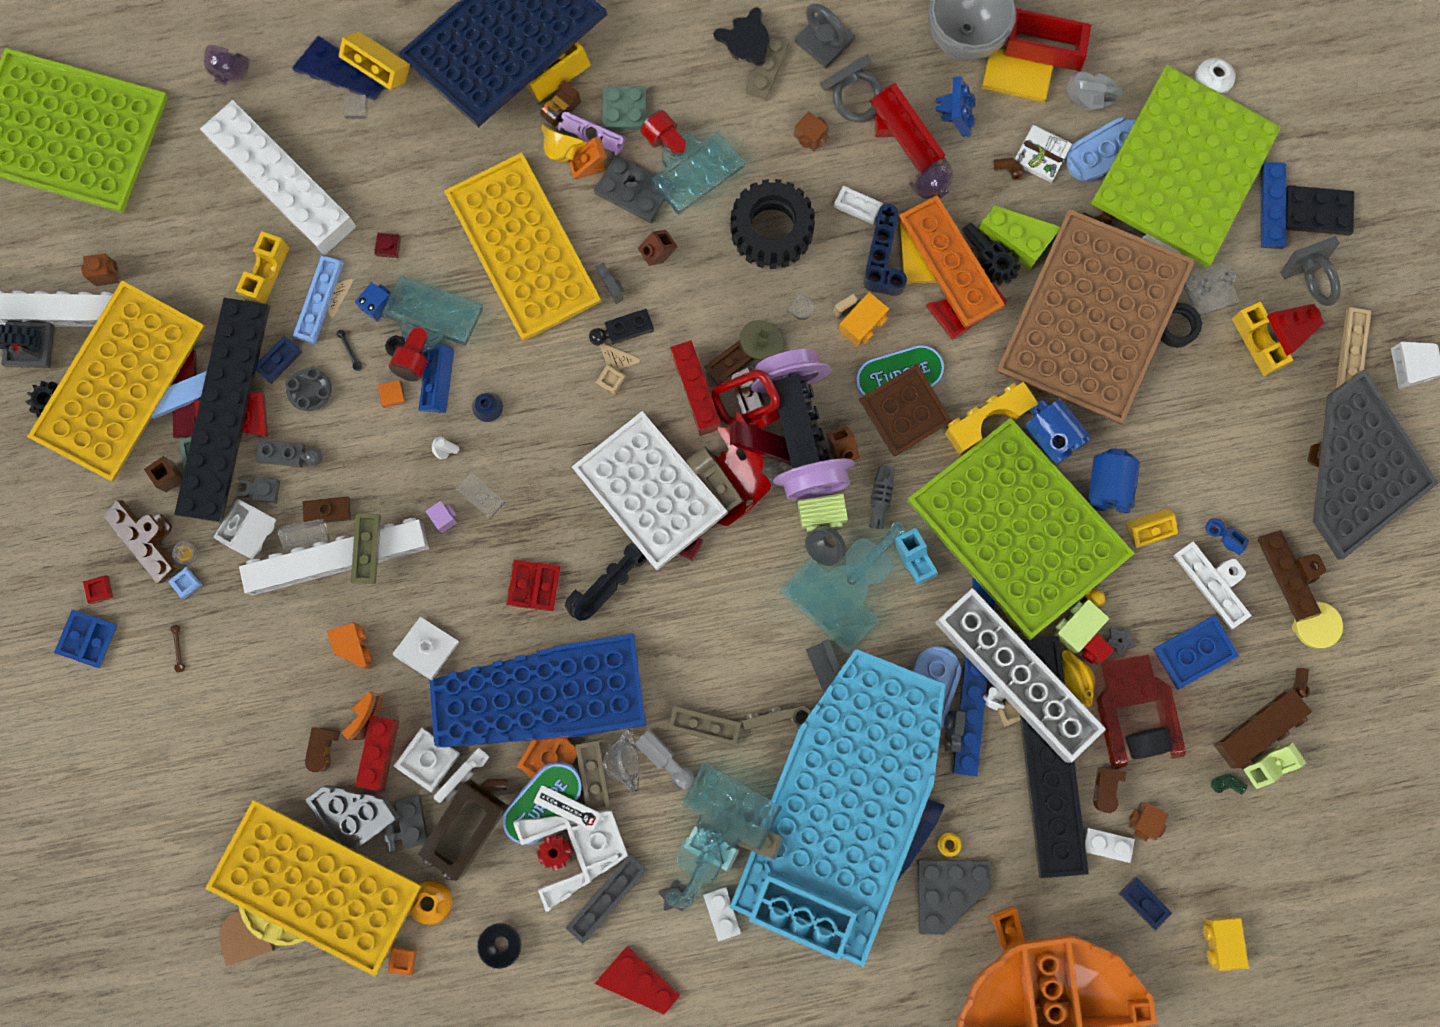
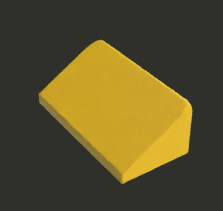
M1169 509L1126 522L1135 548L1179 534L1175 513Z

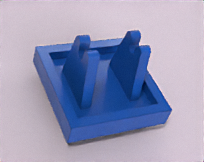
M962 76L953 77L952 93L936 98L937 104L941 105L936 106L935 110L947 113V115L941 116L942 121L954 122L962 137L971 136V128L975 125L974 115L972 114V107H975V95L971 94L969 84L965 83Z

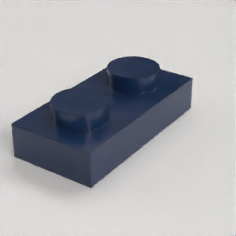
M283 336L258 362L256 371L272 384L301 355L302 351L286 336Z
M1134 877L1119 893L1154 930H1157L1172 914L1137 877Z

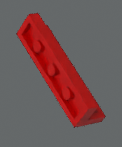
M896 83L887 86L869 101L919 173L923 172L932 163L946 156Z

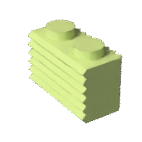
M843 493L801 499L797 502L801 530L807 529L808 533L819 526H829L832 529H838L847 523L848 517Z

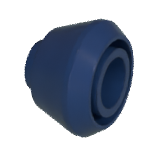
M485 392L475 398L472 410L480 421L492 422L502 414L503 403L498 395Z

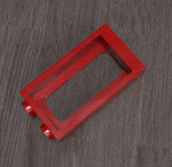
M1015 8L1016 21L1003 45L1006 46L1005 56L1081 72L1087 57L1092 24ZM1024 34L1075 46V51L1017 39V35Z

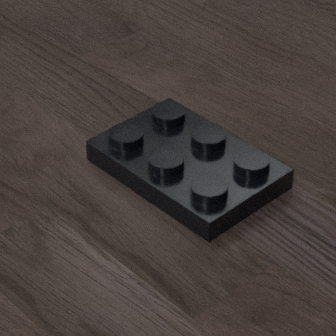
M1288 185L1286 187V230L1350 236L1354 231V191Z

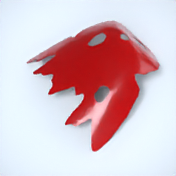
M736 412V421L747 424L742 415ZM717 427L718 432L728 447V452L721 451L720 457L713 456L744 500L742 504L717 522L720 525L729 526L751 510L770 491L771 483L767 476L762 474L764 466L762 455L743 449L747 458L746 460H740L736 454L739 447L730 445V430L727 427ZM748 500H753L748 506L746 505Z

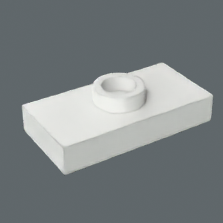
M843 186L834 203V208L874 224L883 203Z

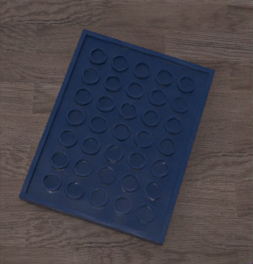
M459 0L398 54L401 59L410 64L413 70L479 128L608 14L606 9L595 0Z

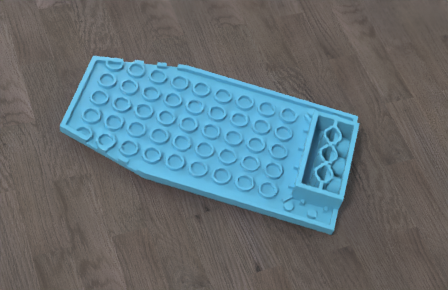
M855 649L820 701L799 728L761 825V828L783 836L777 857L774 860L751 851L730 909L749 916L750 922L839 961L842 957L864 967L934 785L946 684Z

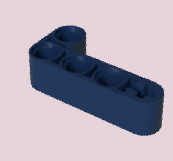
M884 204L879 209L863 284L871 292L898 296L905 289L907 276L901 270L887 268L898 219V209L892 204ZM885 215L889 216L888 225L884 224ZM878 235H885L888 237V240H880ZM880 255L884 260L877 261L873 256ZM875 275L879 278V281L873 282L869 279V276ZM898 280L901 286H894L891 284V281Z

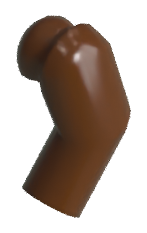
M994 159V170L1006 169L1012 175L1013 180L1022 179L1024 168L1016 159Z
M1305 668L1296 669L1295 682L1292 687L1301 698H1306L1310 694V689L1307 686L1309 669Z

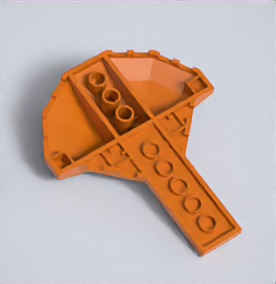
M1071 934L1019 941L1012 945L976 975L956 1021V1027H1141L1157 1024L1153 996L1121 957L1114 952Z

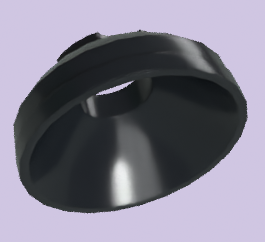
M496 923L488 926L481 933L477 944L480 959L487 966L494 969H502L512 965L519 957L522 947L521 937L517 930L505 923ZM504 937L508 940L509 946L507 950L499 951L496 949L495 941L497 938Z

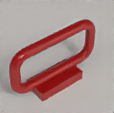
M759 369L752 370L724 382L712 390L711 396L716 411L725 424L730 426L731 422L736 421V417L733 418L727 413L720 399V394L755 379H759L763 383L770 396L771 403L744 413L742 417L748 425L759 429L768 426L780 418L778 411L780 396L767 373Z

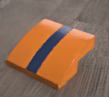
M369 691L352 708L358 716L341 732L348 740L360 741L367 733L370 716L377 717L382 705L383 696Z

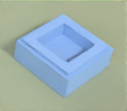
M185 567L168 581L180 598L184 600L202 586V583L188 567Z

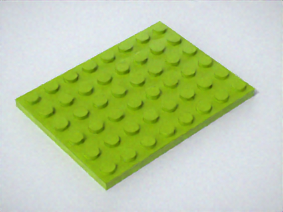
M5 48L0 59V178L124 213L169 96L165 92Z
M1166 65L1090 204L1173 247L1181 254L1194 259L1197 263L1208 268L1219 251L1281 126Z
M1009 418L907 499L911 507L1029 641L1135 554L1012 418Z

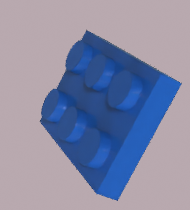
M1215 615L1153 648L1176 689H1181L1239 656Z

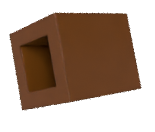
M164 456L144 468L155 487L166 493L182 482L183 475L175 463Z

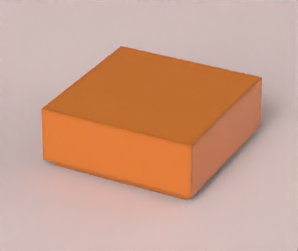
M400 380L378 385L383 408L406 403Z
M392 947L388 972L413 975L417 950Z

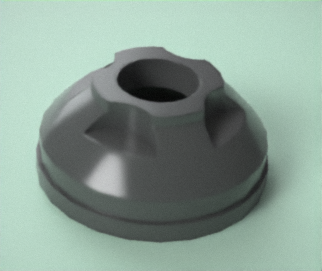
M816 527L806 536L805 546L809 555L821 565H836L845 555L846 546L843 538L830 527ZM826 536H832L836 541V545L828 543Z

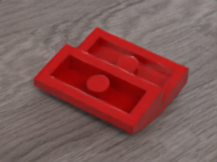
M513 560L506 605L553 612L561 566Z

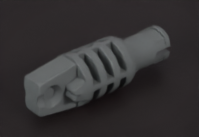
M881 465L878 468L870 505L873 507L869 524L871 528H884L885 513L890 508L894 487L893 467Z

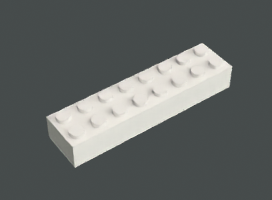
M233 100L200 128L209 141L324 256L357 227L350 216Z
M973 588L934 622L1065 762H1073L1106 730Z

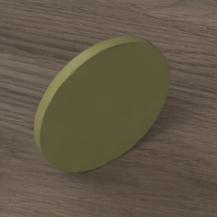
M755 320L743 327L740 333V344L747 355L762 361L781 352L783 338L780 331L773 324L763 320Z

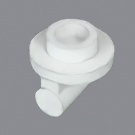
M437 437L433 440L432 452L438 459H446L450 453L457 454L459 446L447 441L443 437Z
M991 687L989 695L984 694L983 699L986 701L985 705L994 710L1004 709L1006 704L1003 700L1005 697L996 687Z

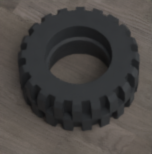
M769 179L762 180L760 185L757 182L751 184L749 191L744 189L740 193V198H736L733 210H731L732 242L737 246V252L741 256L745 254L746 261L749 263L755 261L757 262V267L764 268V265H770V269H776V266L780 264L784 268L789 266V261L791 260L793 263L797 262L800 259V254L804 255L807 252L809 244H811L813 239L815 212L811 208L809 197L804 198L803 190L800 188L795 190L794 184L790 182L782 184L780 179H775V182H769ZM778 210L790 217L793 222V229L783 238L767 239L754 231L752 220L762 211Z

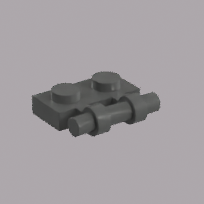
M421 796L395 801L396 812L400 817L398 819L401 832L394 833L393 823L384 829L385 836H383V841L387 844L388 852L397 850L396 840L402 839L404 848L425 844L428 835Z

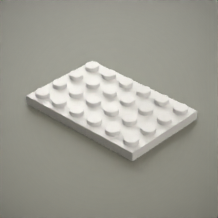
M643 411L572 466L576 474L656 571L728 514V511Z

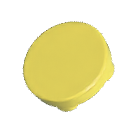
M1317 602L1321 614L1300 622H1296L1294 618L1292 630L1296 633L1299 640L1308 647L1322 649L1334 645L1340 639L1343 632V621L1339 612L1334 607L1324 602Z

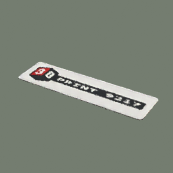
M545 786L540 787L534 800L535 804L591 831H594L601 817L600 813Z

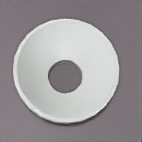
M1210 58L1198 67L1194 80L1225 95L1231 90L1235 82V71L1232 65L1224 59ZM1213 68H1222L1225 75L1222 77L1216 76Z

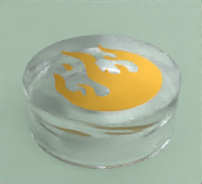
M182 541L174 546L172 556L177 563L189 565L196 560L198 551L192 543Z

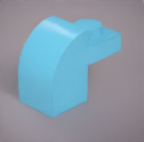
M916 528L895 538L899 557L917 586L938 576L936 568L927 555V546Z

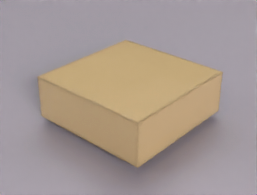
M852 294L834 305L833 313L836 318L842 317L856 307L857 298L855 295Z
M607 364L595 383L616 395L627 376Z

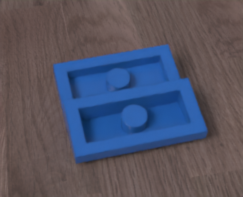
M72 610L54 653L100 668L117 624Z

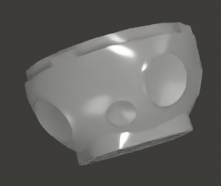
M930 0L928 14L931 37L949 57L955 60H976L991 55L1004 45L1016 21V10L1013 0Z

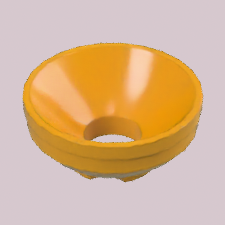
M435 880L420 883L423 886L410 910V914L417 922L425 925H434L443 921L452 908V896L449 889L443 883ZM428 896L434 900V907L431 911L422 909L421 901L424 897Z

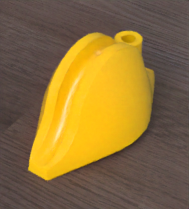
M543 124L541 126L544 135V151L547 157L558 162L573 160L576 151L587 143L584 140L564 135Z
M1068 649L1061 652L1065 686L1086 708L1091 707L1095 688L1093 671Z

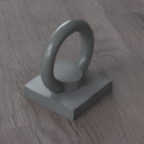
M814 3L809 5L806 10L809 24L795 37V43L827 69L855 40V35L842 24L831 10L821 4Z
M868 54L820 82L823 90L835 85L833 90L835 108L843 118L851 122L861 123L868 121L875 116L876 110L872 106L868 111L861 114L850 112L843 104L842 89L861 78L870 83L874 90V96L882 91L878 79L872 73L861 69L872 62Z
M1336 236L1294 251L1280 272L1284 280L1305 272V280L1310 293L1317 302L1324 306L1334 305L1340 297L1339 276L1333 264L1328 260L1340 244ZM1322 267L1330 281L1331 293L1329 297H1326L1320 291L1314 276V272Z

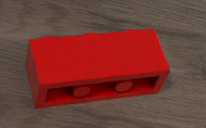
M370 716L355 787L376 791L385 790L400 721Z

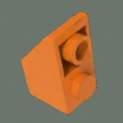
M352 622L327 631L334 654L361 668H372L373 656L370 649H366L364 640L367 639L363 626L360 627L359 624Z

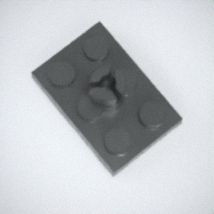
M615 155L594 189V194L652 223L670 193L672 184Z

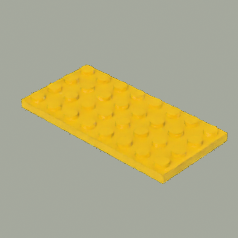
M522 152L444 190L522 342L602 302Z
M122 280L27 437L114 482L151 420L152 414L169 386L173 383L206 326Z
M253 800L205 889L375 977L384 963L423 885L259 801Z

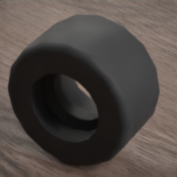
M1167 727L1152 728L1126 736V742L1132 759L1153 757L1174 749Z

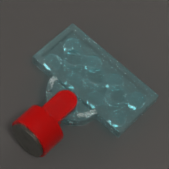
M658 110L644 121L640 133L652 147L660 145L664 147L662 161L665 169L651 178L650 183L679 215L745 166V162L718 131L703 142H700L689 133L680 135L676 131L677 124L666 111Z
M400 275L382 312L384 317L401 323V333L405 340L403 347L396 348L388 365L391 372L407 381H419L428 363L426 358L421 355L422 352L437 348L445 339L466 346L483 311V305Z

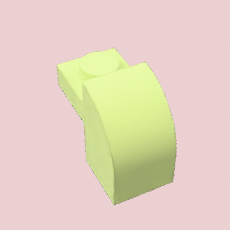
M1292 742L1282 747L1276 746L1270 749L1265 754L1255 758L1254 762L1243 770L1255 788L1258 789L1275 783L1285 773L1303 767L1306 761Z

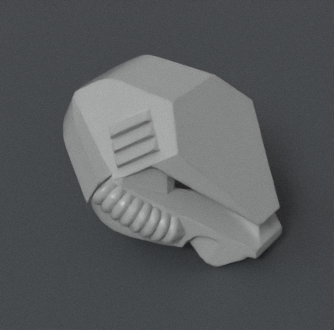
M1074 72L1068 80L1066 87L1070 99L1081 110L1104 108L1116 103V97L1123 95L1122 87L1117 86L1111 78L1101 73L1093 76L1087 72Z

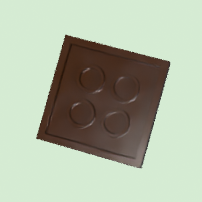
M915 364L859 399L893 457L952 422L918 364Z

